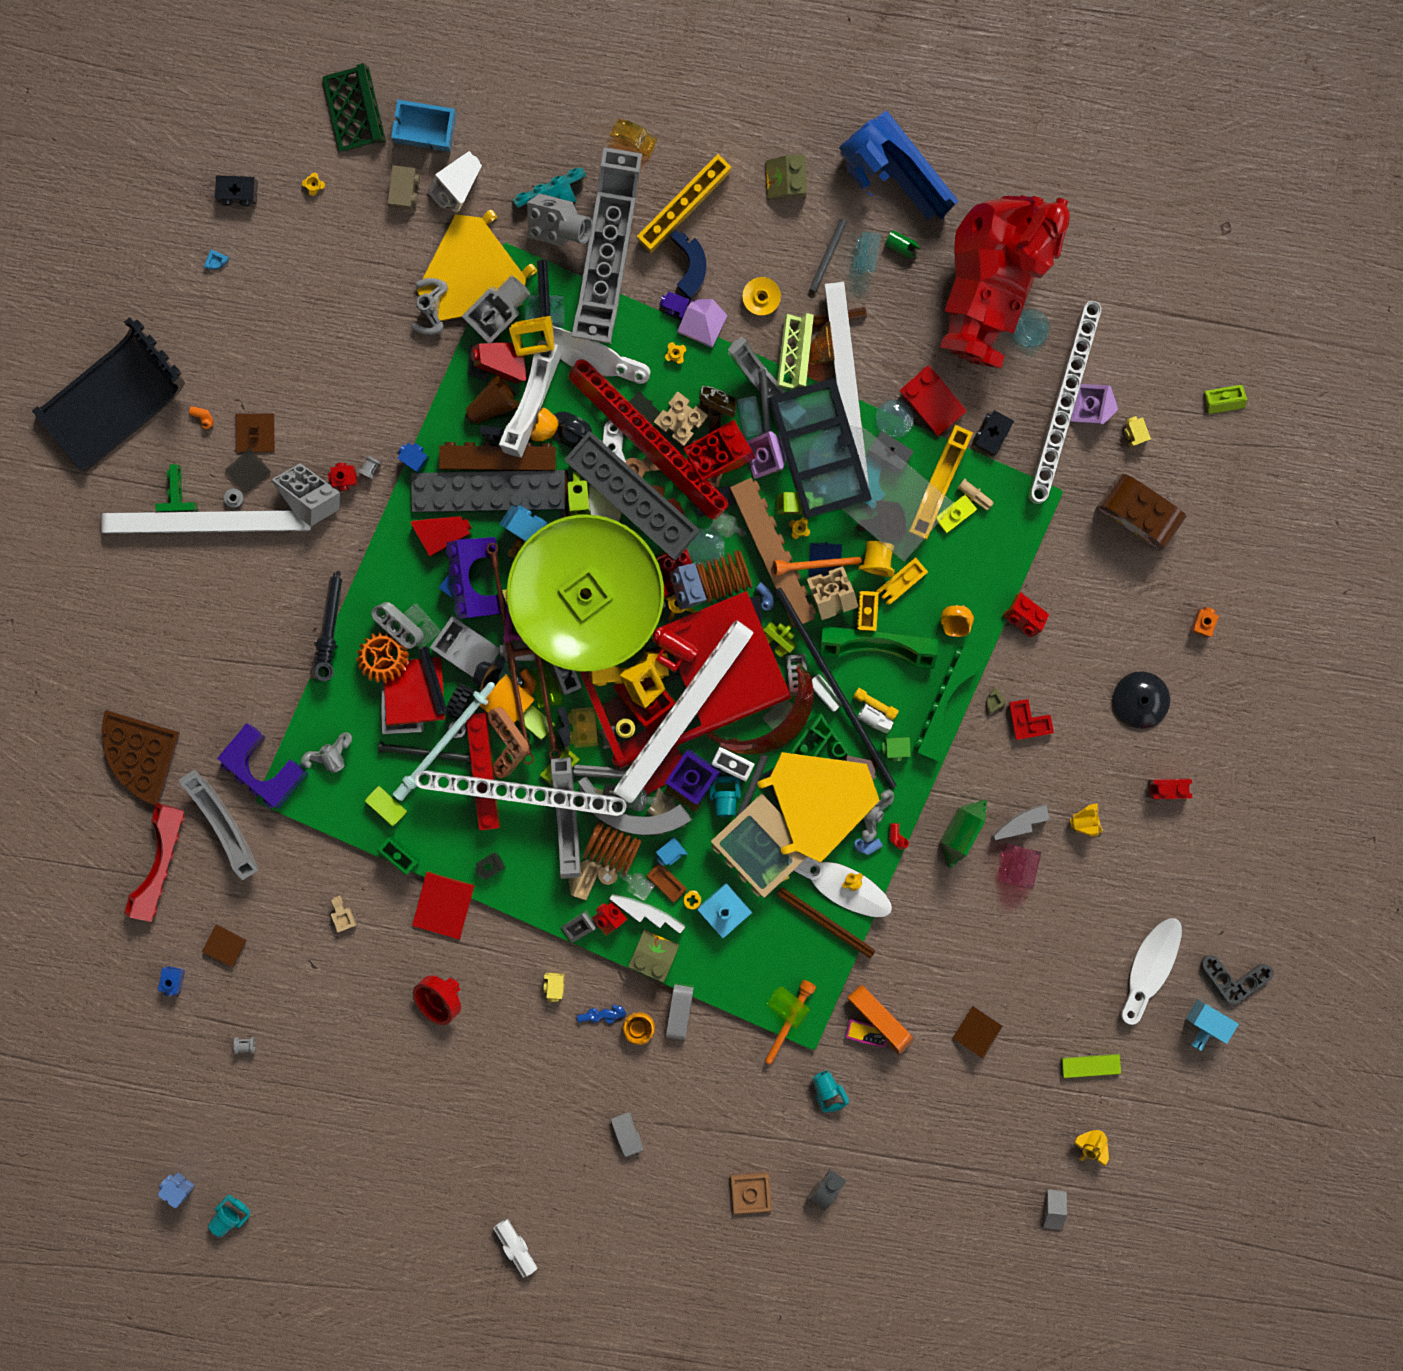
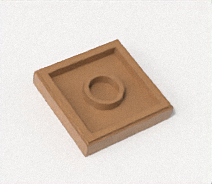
M769 1172L731 1175L734 1214L772 1212Z

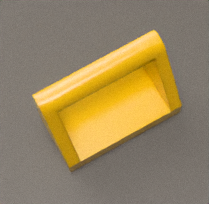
M551 316L514 322L509 328L518 357L555 350ZM544 331L547 344L522 348L521 334Z
M651 660L631 667L620 674L632 701L644 708L665 690L663 682ZM648 671L655 686L644 691L639 679Z

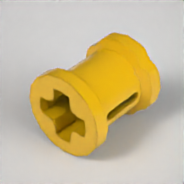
M689 891L685 894V906L689 909H696L700 906L701 896L697 891ZM691 895H695V899L698 900L693 905L687 900V898H691Z

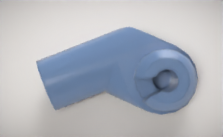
M760 582L755 590L762 595V609L769 611L774 606V593Z
M879 838L871 843L865 842L862 839H857L854 842V849L866 855L883 847Z

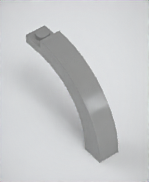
M741 336L731 344L728 349V355L760 394L758 370L766 368L757 358L748 342ZM766 369L768 398L785 393L786 391L783 388L777 387V381ZM794 399L778 403L782 418L793 429L803 427L810 420L807 412Z
M571 758L551 759L553 787L575 791ZM557 793L555 801L562 804L565 801V796ZM556 807L561 879L580 877L577 810Z
M196 770L180 778V785L196 802L215 830L235 873L241 880H244L257 872L258 867L247 841L227 807L209 782L202 778Z
M587 777L578 781L581 792L599 794ZM597 798L593 801V806L596 809H601L604 803L601 799ZM682 804L664 814L650 817L633 816L626 813L619 816L593 813L600 820L616 829L642 835L671 831L692 820ZM612 807L614 811L620 812L619 810Z

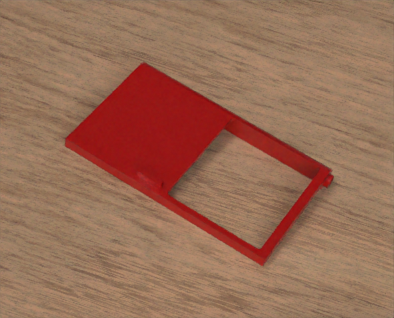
M747 591L662 626L664 629L672 631L696 646L695 649L698 650L691 664L682 661L678 667L686 688L736 620L753 631L747 644L698 710L697 714L701 725L683 732L673 747L792 698ZM673 656L677 664L680 659ZM579 671L614 753L612 760L615 767L619 766L620 769L632 765L642 750L625 757L622 749L619 747L595 687L589 680L588 671Z

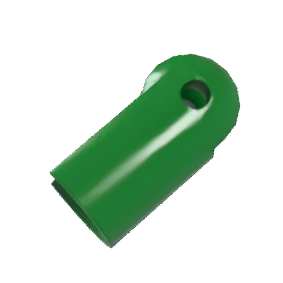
M894 230L890 232L884 245L907 258L916 257L914 253L907 250L908 246L920 250L916 241Z

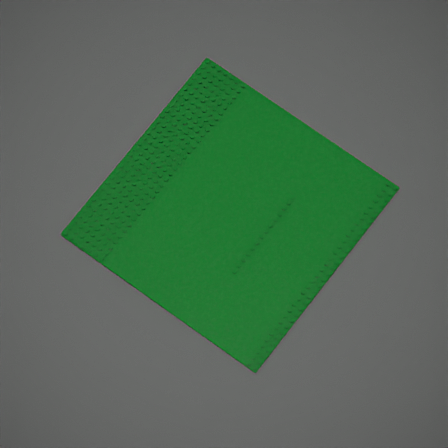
M504 243L502 245L521 272L529 264H533L537 269V261L544 260L511 244ZM547 261L552 324L555 327L573 332L583 276ZM537 273L526 279L525 287L530 292V296L523 302L522 306L518 307L519 315L491 343L513 342L509 328L514 322L540 318ZM620 293L611 343H599L609 347L620 357H627L647 365L650 369V376L648 381L642 384L619 376L603 377L686 460L688 456L684 448L672 439L673 433L670 430L664 433L654 425L655 419L663 410L669 411L668 403L677 392L690 401L688 405L690 408L694 409L697 406L700 409L699 390L702 386H710L737 398L734 418L724 414L721 419V427L734 420L746 441L764 434L760 394L728 355L731 342L717 337L713 348H710L677 333L682 322L681 320ZM467 323L414 442L424 449L423 453L429 457L419 473L500 472L439 469L440 445H444V442H456V446H464V442H474L475 446H483V443L489 441H486L480 434V427L489 426L505 429L517 409L479 424L470 423L466 418V407L496 377V375L490 373L487 381L468 374L470 345L475 346L488 343L469 323ZM541 331L521 334L523 348L537 346L540 340L546 342L545 338L541 337ZM669 343L686 347L683 363L678 364L677 362L665 359V355L668 354ZM755 353L768 372L778 381L779 364ZM534 354L524 356L526 381L516 384L506 380L516 394L513 396L515 401L519 400L521 402ZM560 359L541 408L548 409L553 415L565 411L585 420L590 425L592 433L603 442L604 427L610 419L571 382L569 372L572 366ZM787 372L784 374L783 382L792 384V378ZM807 377L806 386L818 383L819 381ZM830 388L794 398L810 417V420L804 426L838 416ZM859 400L865 458L871 455L868 451L881 431L914 451L901 472L896 471L894 473L886 468L887 464L880 461L878 463L883 467L879 475V485L885 494L882 501L899 503L905 512L906 529L908 532L948 439L942 436L937 437L935 433ZM769 405L771 431L779 437L773 413ZM709 419L704 422L699 430L694 427L691 431L694 433V436L685 447L692 444L693 440L697 441L710 434ZM783 419L786 431L793 430V428ZM841 424L789 439L798 472L808 470V450L845 453L844 447L840 448L837 436L843 434ZM612 426L610 430L612 432H615L617 430V427ZM625 434L623 435L622 452L625 461L630 458H636L641 461L647 457ZM529 437L528 443H533L535 447H541V443H551L552 447L557 448L556 470L567 471L568 480L572 482L571 473L577 471L564 459L573 448L556 441L553 437L540 442L533 441ZM497 439V442L490 443H495V446H500L499 444L501 440ZM610 445V446H609V448H610L612 451H613V450L615 449V447H616L615 445ZM966 448L937 516L965 495L957 489L964 479L975 488H980V492L991 499L993 505L989 510H985L972 500L971 502L977 508L975 512L947 533L935 520L930 534L925 541L908 533L905 534L902 541L895 542L880 540L879 532L876 530L859 532L857 530V521L874 519V516H877V506L872 510L864 502L807 519L810 534L794 539L791 535L792 528L789 526L791 520H801V518H804L803 514L777 515L776 495L783 492H796L787 460L784 463L783 471L754 479L748 462L737 469L723 473L718 489L728 485L732 487L752 478L753 482L757 481L761 489L758 492L761 499L765 498L769 507L766 511L769 517L773 516L777 526L774 529L777 534L780 533L785 542L782 545L785 552L789 551L793 561L790 563L860 557L862 559L861 564L843 566L857 601L859 600V592H876V590L892 578L878 576L858 569V566L864 564L866 542L880 541L894 545L891 558V568L895 571L894 575L915 557L928 571L889 606L886 602L891 596H887L884 600L881 598L886 593L885 589L878 594L877 629L872 632L938 639L935 669L915 667L900 657L877 651L854 652L839 658L822 656L856 716H858L862 707L867 704L864 701L860 702L853 698L858 688L866 691L867 695L884 705L892 706L899 710L894 720H891L893 725L887 734L859 720L897 784L896 787L890 789L876 765L874 774L876 778L873 780L879 800L883 799L881 794L885 790H892L895 796L893 803L883 809L884 816L882 820L876 823L877 834L874 840L879 838L883 847L869 855L857 852L854 849L855 840H863L862 832L867 830L865 820L862 819L822 861L837 863L861 873L881 889L884 894L905 850L898 849L890 842V823H899V834L909 841L1007 621L1003 617V613L1010 609L1016 594L1019 593L1063 495L1061 489L1051 485L1048 498L1040 504H1034L1028 497L1033 480L1032 476L969 448ZM890 449L889 451L885 450V452H887L886 457H894V455L892 454V449ZM405 464L337 615L334 639L338 648L335 650V653H332L334 658H331L333 659L331 664H333L334 674L330 680L322 683L315 682L310 676L264 781L274 778L289 759L305 769L308 775L280 808L272 807V810L386 861L388 860L378 853L377 849L388 837L393 836V839L399 841V844L405 846V849L411 851V854H414L420 860L411 872L424 878L426 872H431L473 884L475 887L472 899L568 942L571 941L561 927L585 910L592 918L597 914L596 909L603 903L608 905L612 902L610 900L612 894L649 904L685 925L681 933L677 932L666 922L660 928L647 917H644L639 922L618 906L627 920L617 929L606 936L596 926V929L574 941L573 944L629 968L628 965L644 929L679 944V947L663 984L674 988L675 984L694 987L692 997L775 1034H779L801 993L799 986L802 980H806L814 984L816 989L813 994L807 996L786 1038L811 1050H815L859 951L777 897L776 894L783 887L863 942L874 917L860 914L838 905L822 894L815 887L811 879L794 870L788 875L789 879L779 883L765 898L762 895L758 897L750 889L752 887L750 882H744L737 875L739 871L735 866L731 869L724 861L726 857L722 853L718 855L711 847L713 844L711 839L715 838L736 816H716L714 800L710 799V789L703 800L696 805L668 784L659 787L665 795L674 797L673 800L676 806L682 804L692 820L686 823L685 827H678L667 831L664 835H642L624 832L622 844L627 835L630 834L629 846L634 838L641 839L640 846L626 876H622L624 866L613 884H603L597 875L587 900L572 896L568 878L561 879L556 807L497 799L501 827L479 830L475 796L422 789L418 786L415 789H411L403 801L398 800L393 795V792L403 782L402 779L405 776H411L426 757L391 752L378 753L379 742L381 741L389 745L433 750L448 732L449 725L457 720L445 715V720L424 722L423 732L382 733V679L378 683L375 681V677L369 680L368 675L364 676L362 674L363 670H359L358 665L360 663L356 661V658L359 657L357 650H362L360 643L366 644L365 638L371 640L372 634L378 637L379 631L382 632L383 636L387 633L372 618L373 608L384 602H390L422 630L424 634L423 641L413 648H407L406 652L409 653V657L406 659H421L419 649L425 646L429 648L432 658H442L443 693L446 707L459 683L473 689V693L475 691L480 693V688L474 684L471 675L430 648L452 616L457 618L454 610V599L439 588L449 574V559L446 549L430 557L411 522L460 516L463 520L467 519L472 527L469 530L472 535L465 539L495 537L496 545L498 546V569L502 590L507 589L509 573L515 558L508 556V550L512 549L514 541L519 538L499 525L507 511L412 512L411 473L417 472ZM847 467L841 469L837 484L829 485L828 495L816 494L817 483H810L809 478L801 480L804 492L813 493V498H822L823 505L861 494V490H849ZM662 471L644 472L642 478L650 485L665 487L664 498L701 530L687 547L692 564L703 563L710 579L706 561L709 560L717 577L713 559L716 558L724 575L720 556L722 555L731 573L727 559V553H730L738 571L734 551L740 550L752 583L751 589L746 584L745 591L748 592L749 597L760 596V603L762 604V595L755 590L760 582L774 593L773 608L765 611L761 607L763 631L770 622L775 626L781 623L785 627L791 624L781 601L775 593L776 589L737 503L728 506L716 520L710 519L706 515L700 517L695 504ZM1040 490L1034 491L1037 499L1043 498V493ZM529 510L532 512L531 517L536 515L548 524L561 519L560 510ZM622 513L619 522L638 534L654 555L665 552ZM490 558L476 559L471 564L468 575L472 588L483 596L498 595L494 569L491 566ZM842 566L797 570L801 578L798 582L801 587L805 586L809 595L806 597L808 604H813L817 613L814 615L815 619L803 625L819 653L823 626L857 630L856 628L858 627L856 625L858 623L856 621L858 619L857 608L846 612L841 610L839 614L822 620L808 586L807 579L820 574L822 577L829 575L828 571ZM739 585V590H740V591H739L738 594H741V593H743V592H745V591H743V590L740 588V585ZM732 587V596L728 595L725 589V598H722L718 591L719 599L715 600L711 593V603H708L706 599L701 604L690 608L698 612L722 602L721 600L729 599L738 594L735 593ZM673 592V593H671V594H669V595H667V596L671 597V596L674 595L675 593ZM581 595L584 600L589 599L587 596ZM664 599L666 607L663 608L655 629L692 613L686 610L680 614L675 613L670 622L668 618L672 611L669 608L668 601ZM675 601V606L679 607L678 602ZM963 605L972 612L974 621L971 631L967 636L953 637L945 634L940 617L946 607ZM501 614L459 619L498 648H500V645H504V627ZM396 622V626L400 629V625ZM513 624L512 632L518 633ZM792 627L789 630L795 635L791 640L797 644L790 653L787 652L784 656L780 657L774 651L779 643L774 639L770 642L769 645L787 687L786 656L805 654L808 682L817 674L827 682L796 627ZM410 634L411 640L414 641V637ZM644 645L636 654L616 666L620 668L634 666L640 661L644 651L647 650L646 646ZM964 646L985 655L978 673L961 683L947 703L943 720L946 746L938 762L917 753L915 744L919 737H923L925 731L922 728L926 719L930 720L932 716L930 710L934 701L938 702L940 695H938L940 686L946 684L948 678L945 675L949 666L953 667L955 663L953 659L957 648L961 649ZM393 648L391 656L394 660H397L398 652ZM668 653V659L676 664L673 655ZM369 654L368 664L373 667L375 659ZM543 659V671L552 722L556 724L553 730L560 752L563 748L558 739V729H561L562 726L558 719L557 709L565 706L570 724V751L580 759L575 765L620 768L614 765L612 760L614 753L611 747L603 748L602 735L598 732L603 727L579 671H576L582 688L563 695L557 692L547 663ZM505 660L498 682L506 674L512 678L508 660ZM515 660L518 685L523 688L524 680L519 672L527 668L536 681L534 693L531 695L535 699L532 705L546 716L536 661ZM802 661L791 662V665H802ZM321 667L318 670L319 676L323 678L325 676V670ZM668 669L669 675L663 676V678L669 677L672 670ZM802 669L792 670V673L802 672ZM680 677L663 683L665 691L676 703L686 689L683 678ZM803 677L792 679L793 681L803 680ZM606 682L604 686L593 684L611 726L616 728L617 723L622 719H630L635 724V733L629 738L620 737L616 729H614L619 744L646 730L614 690L613 686L616 685L614 682ZM801 685V686H793V688L804 687V685ZM809 686L808 695L791 696V699L678 745L677 748L682 756L687 750H692L710 764L719 747L754 763L747 781L740 779L741 798L737 799V815L761 754L769 757L762 772L764 774L775 767L781 753H784L803 724L818 713H822L824 719L834 730V733L852 757L874 761L842 706L836 711H831ZM473 694L471 696V699L469 700L468 705L466 706V709L475 699ZM479 706L473 714L487 712ZM697 713L683 732L701 725ZM488 719L494 765L507 746ZM516 720L514 724L520 730V722ZM625 724L622 729L624 732H628L630 727ZM468 731L463 737H453L442 751L461 754L470 753ZM344 732L352 735L351 744L347 748L343 747L341 756L344 759V767L341 770L331 773L323 763L309 760L311 762L310 768H305L301 765V758L305 753L309 751L319 752L323 746L327 744L333 745L338 736ZM549 733L543 740L535 735V741L530 746L531 753L534 756L532 764L527 765L522 759L509 776L499 778L495 774V780L553 788L540 776L551 763ZM910 737L911 757H902V761H891V758H886V754H882V743L885 742V738ZM553 751L551 753L552 757L556 758V756L559 754L558 751ZM530 755L525 756V761L531 762L532 757ZM435 758L425 770L473 777L472 763L466 764L463 761ZM717 768L721 771L719 776L731 775L721 770L720 768ZM573 773L574 789L577 792H581L578 781L584 777H587L594 787L604 790L602 795H605L607 786L616 787L621 780L619 778L577 776ZM423 774L420 777V781L423 785H427L430 778L428 775ZM441 777L439 780L440 786L446 788L449 785V780L446 777ZM466 780L459 781V788L466 790L468 782ZM735 781L731 783H715V792H736ZM757 784L750 804L762 793L783 815L768 786L760 789ZM499 785L497 793L504 796L507 793V788L504 785ZM378 786L407 810V813L395 826H392L365 802L366 798ZM518 788L516 795L519 798H525L526 790ZM642 788L632 803H628L625 800L627 808L624 813L633 816L650 817L646 811L652 805L657 789L646 795ZM538 790L535 797L538 801H544L546 795L543 791ZM258 795L256 802L269 808L263 803L264 798ZM576 796V806H583L584 803L579 802L581 796ZM620 802L619 811H622L623 804ZM577 810L581 863L586 859L589 860L593 846L586 859H583L582 856L599 821L601 823L605 822L596 817L592 812ZM747 816L742 821L740 828H734L720 842V845L764 889L767 884L761 873L765 872L766 868L780 861L782 864L787 863L788 855H783L779 849L764 866L736 842V839L754 820L751 816ZM605 823V827H604L603 833H604L605 829L607 828V826H610V825H608V824ZM614 827L611 828L610 835L612 834L613 830L616 829V828H614ZM618 829V834H617L616 840H617L619 834H620L621 832H623V831H621V830ZM673 837L677 839L688 853V855L680 854L681 857L671 865L669 863L663 865L687 888L674 903L646 876L659 863L656 859L658 855L656 851ZM598 853L596 854L593 862H596ZM604 855L603 859H602L601 862H600L601 865L603 864L605 855ZM812 866L810 868L811 873H814L817 870L815 866ZM727 882L750 908L752 913L722 938L697 908L689 909L685 906L684 896L686 893L697 891L701 896L702 904ZM691 895V898H687V900L690 901L691 905H693L694 902H698V900L695 899V895Z

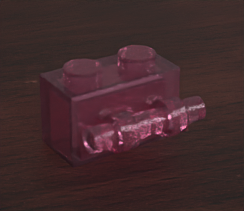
M1007 843L1006 849L1002 853L1004 857L1002 866L999 867L998 873L1000 875L998 881L1033 889L1042 852L1026 847H1014V845Z

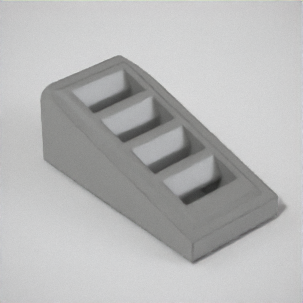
M805 654L786 656L788 687L791 696L808 695L809 684ZM802 661V665H791V662ZM802 669V672L792 673V670ZM803 677V680L793 681L792 679ZM801 685H804V687L793 688V686H801Z

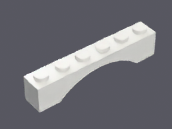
M540 340L538 345L547 344V342ZM555 345L554 351L534 354L523 398L514 417L506 426L499 444L504 453L522 458L535 425L537 414L540 412L562 355L558 345Z

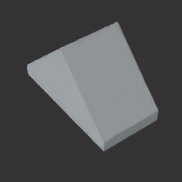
M585 910L561 928L573 943L596 929L597 925Z
M1047 1189L1043 1228L1062 1230L1067 1218V1192Z

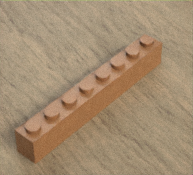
M752 478L730 487L775 589L779 587L783 589L802 624L815 619L816 610L812 603L808 604L806 597L809 595L805 586L801 587L798 582L801 579L798 571H787V573L780 576L773 574L772 563L774 560H783L786 563H790L793 560L789 551L785 552L782 545L785 542L780 533L777 534L774 529L777 526L773 516L769 517L766 511L769 507L765 498L761 499L758 492L761 489L757 481L753 482ZM786 612V614H787V616H788V618H789V620H790V622H791L792 627L795 628V625L793 624V622H792V620L790 619L788 613Z

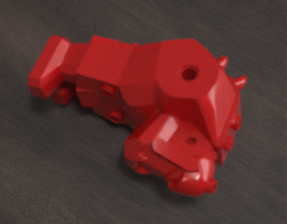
M1007 195L1000 199L979 203L969 211L955 234L956 279L945 308V312L950 314L949 334L943 337L940 345L941 349H949L951 353L957 354L959 359H967L969 363L1002 369L1005 356L994 349L992 345L1001 332L1014 334L1035 277L1041 279L1054 265L1053 259H1058L1061 256L1063 241L1070 222V212L1067 207L1068 200L1057 198L1056 203L1043 202L1044 199L1037 196Z

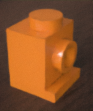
M1205 607L1204 610L1198 609L1190 631L1205 637H1212L1219 615L1215 614L1216 610ZM1205 618L1210 620L1208 625L1204 623Z

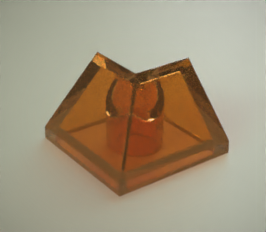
M830 322L824 324L810 344L809 355L811 365L831 366L835 361Z

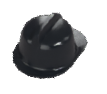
M563 411L554 414L558 420V428L552 437L574 449L589 431L592 432L590 425L585 420L571 413Z
M503 656L497 658L493 663L484 661L477 665L473 682L480 688V692L489 682H493L495 686L498 683L500 673L505 664Z

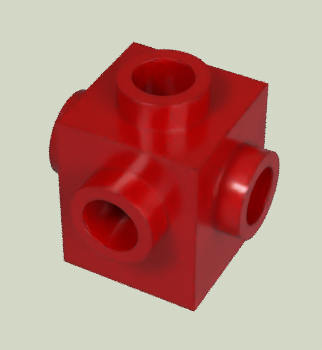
M336 463L335 467H330L331 472L328 473V482L332 484V487L338 488V491H347L349 487L358 486L356 467L354 465Z
M613 901L608 905L605 903L600 905L596 909L597 914L592 917L596 925L606 936L627 920Z

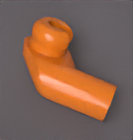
M190 407L189 415L198 417L202 423V428L210 429L213 426L214 420L208 410Z
M525 668L519 674L524 680L523 689L532 695L535 690L536 681L529 670Z

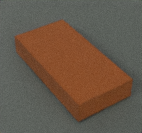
M660 862L646 875L673 903L687 890Z

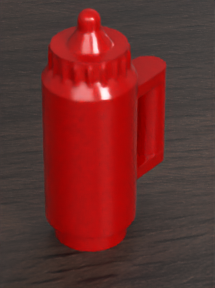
M659 627L652 634V641L662 648L655 660L673 672H676L682 661L691 664L698 653V650L695 649L696 646L668 629ZM667 651L680 660L675 664L662 656L663 652Z

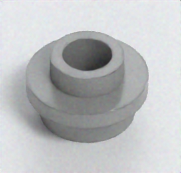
M232 488L226 491L224 501L229 507L236 508L243 503L244 497L240 490ZM233 494L237 497L235 501L230 500Z

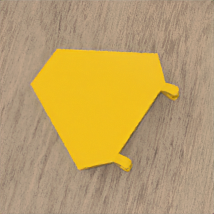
M493 210L487 211L482 218L455 214L423 279L436 278L447 283L448 290L440 297L438 317L440 321L462 317L489 288H499L511 275L526 286V279L537 273V269L533 264H529L521 272L487 226V224L497 219V215ZM427 285L418 288L417 292L420 296L424 295V293L430 294L437 286Z
M782 752L771 776L757 782L760 789L773 785L793 844L781 847V853L785 855L797 851L820 863L880 801L868 766L864 763Z

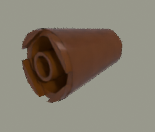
M497 375L466 407L465 416L470 423L479 424L516 410L520 402L519 400H514L513 396L516 394L504 378L500 379V375Z

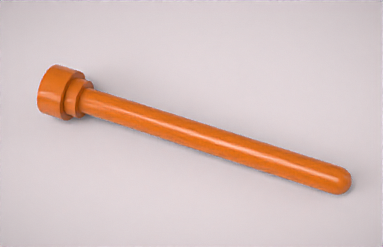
M860 557L795 563L774 560L772 570L775 576H780L792 570L858 565L862 563V559Z
M802 980L799 986L801 993L765 1059L767 1065L772 1064L807 996L814 993L816 989L814 984Z

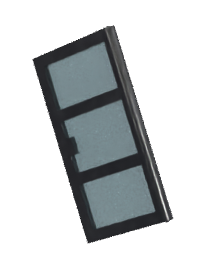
M835 378L768 398L804 519L872 500Z

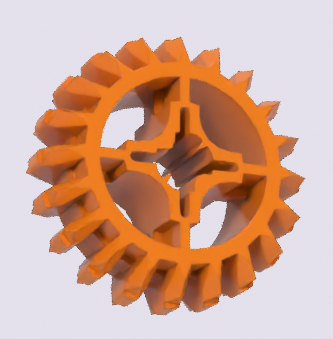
M379 631L378 637L372 634L371 640L368 638L364 639L366 644L360 643L362 650H357L359 657L356 658V661L360 663L358 665L359 670H363L362 674L364 676L368 675L369 680L375 677L377 683L380 679H383V682L386 683L387 678L394 681V675L400 677L399 670H406L404 665L409 663L408 659H406L409 657V653L406 652L407 648L402 646L395 638L390 637L388 632L383 636L382 632ZM393 648L398 652L397 660H394L391 656ZM369 654L375 659L373 667L368 664Z

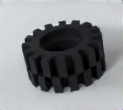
M459 683L447 704V713L445 715L458 720L465 711L474 690Z

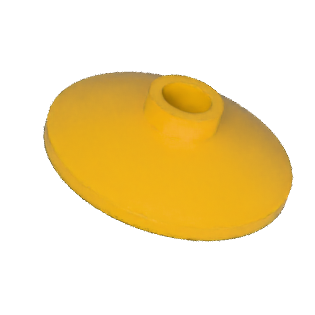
M754 278L747 283L743 290L744 305L755 315L764 316L771 314L780 304V289L769 278ZM760 294H763L765 296V300L760 301L758 299V296Z

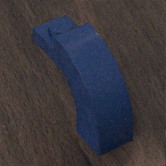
M675 230L670 235V239L684 251L690 262L688 272L676 285L691 300L704 283L706 277V257L702 246L696 238L689 243V238L682 231L679 233Z

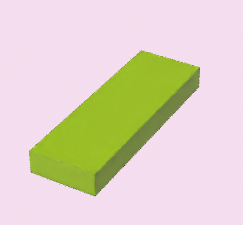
M1120 1054L1061 1058L1063 1078L1121 1074Z

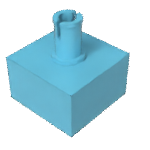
M727 882L697 908L722 938L752 913L750 908Z
M1198 999L1186 1017L1188 1021L1199 1027L1200 1031L1191 1045L1201 1051L1210 1036H1214L1227 1044L1239 1025Z

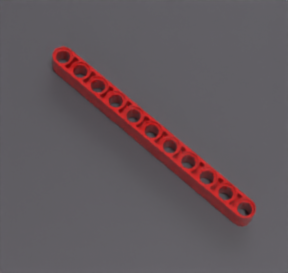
M583 359L577 360L569 372L571 382L708 518L718 519L728 506L726 498L708 480L702 481L694 466L588 361Z

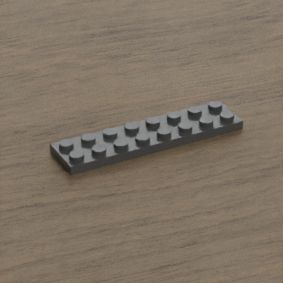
M589 431L564 459L674 560L682 554L701 532L698 527L592 432Z
M565 470L411 473L412 512L508 511L511 505L515 507L520 505L527 510L566 509Z

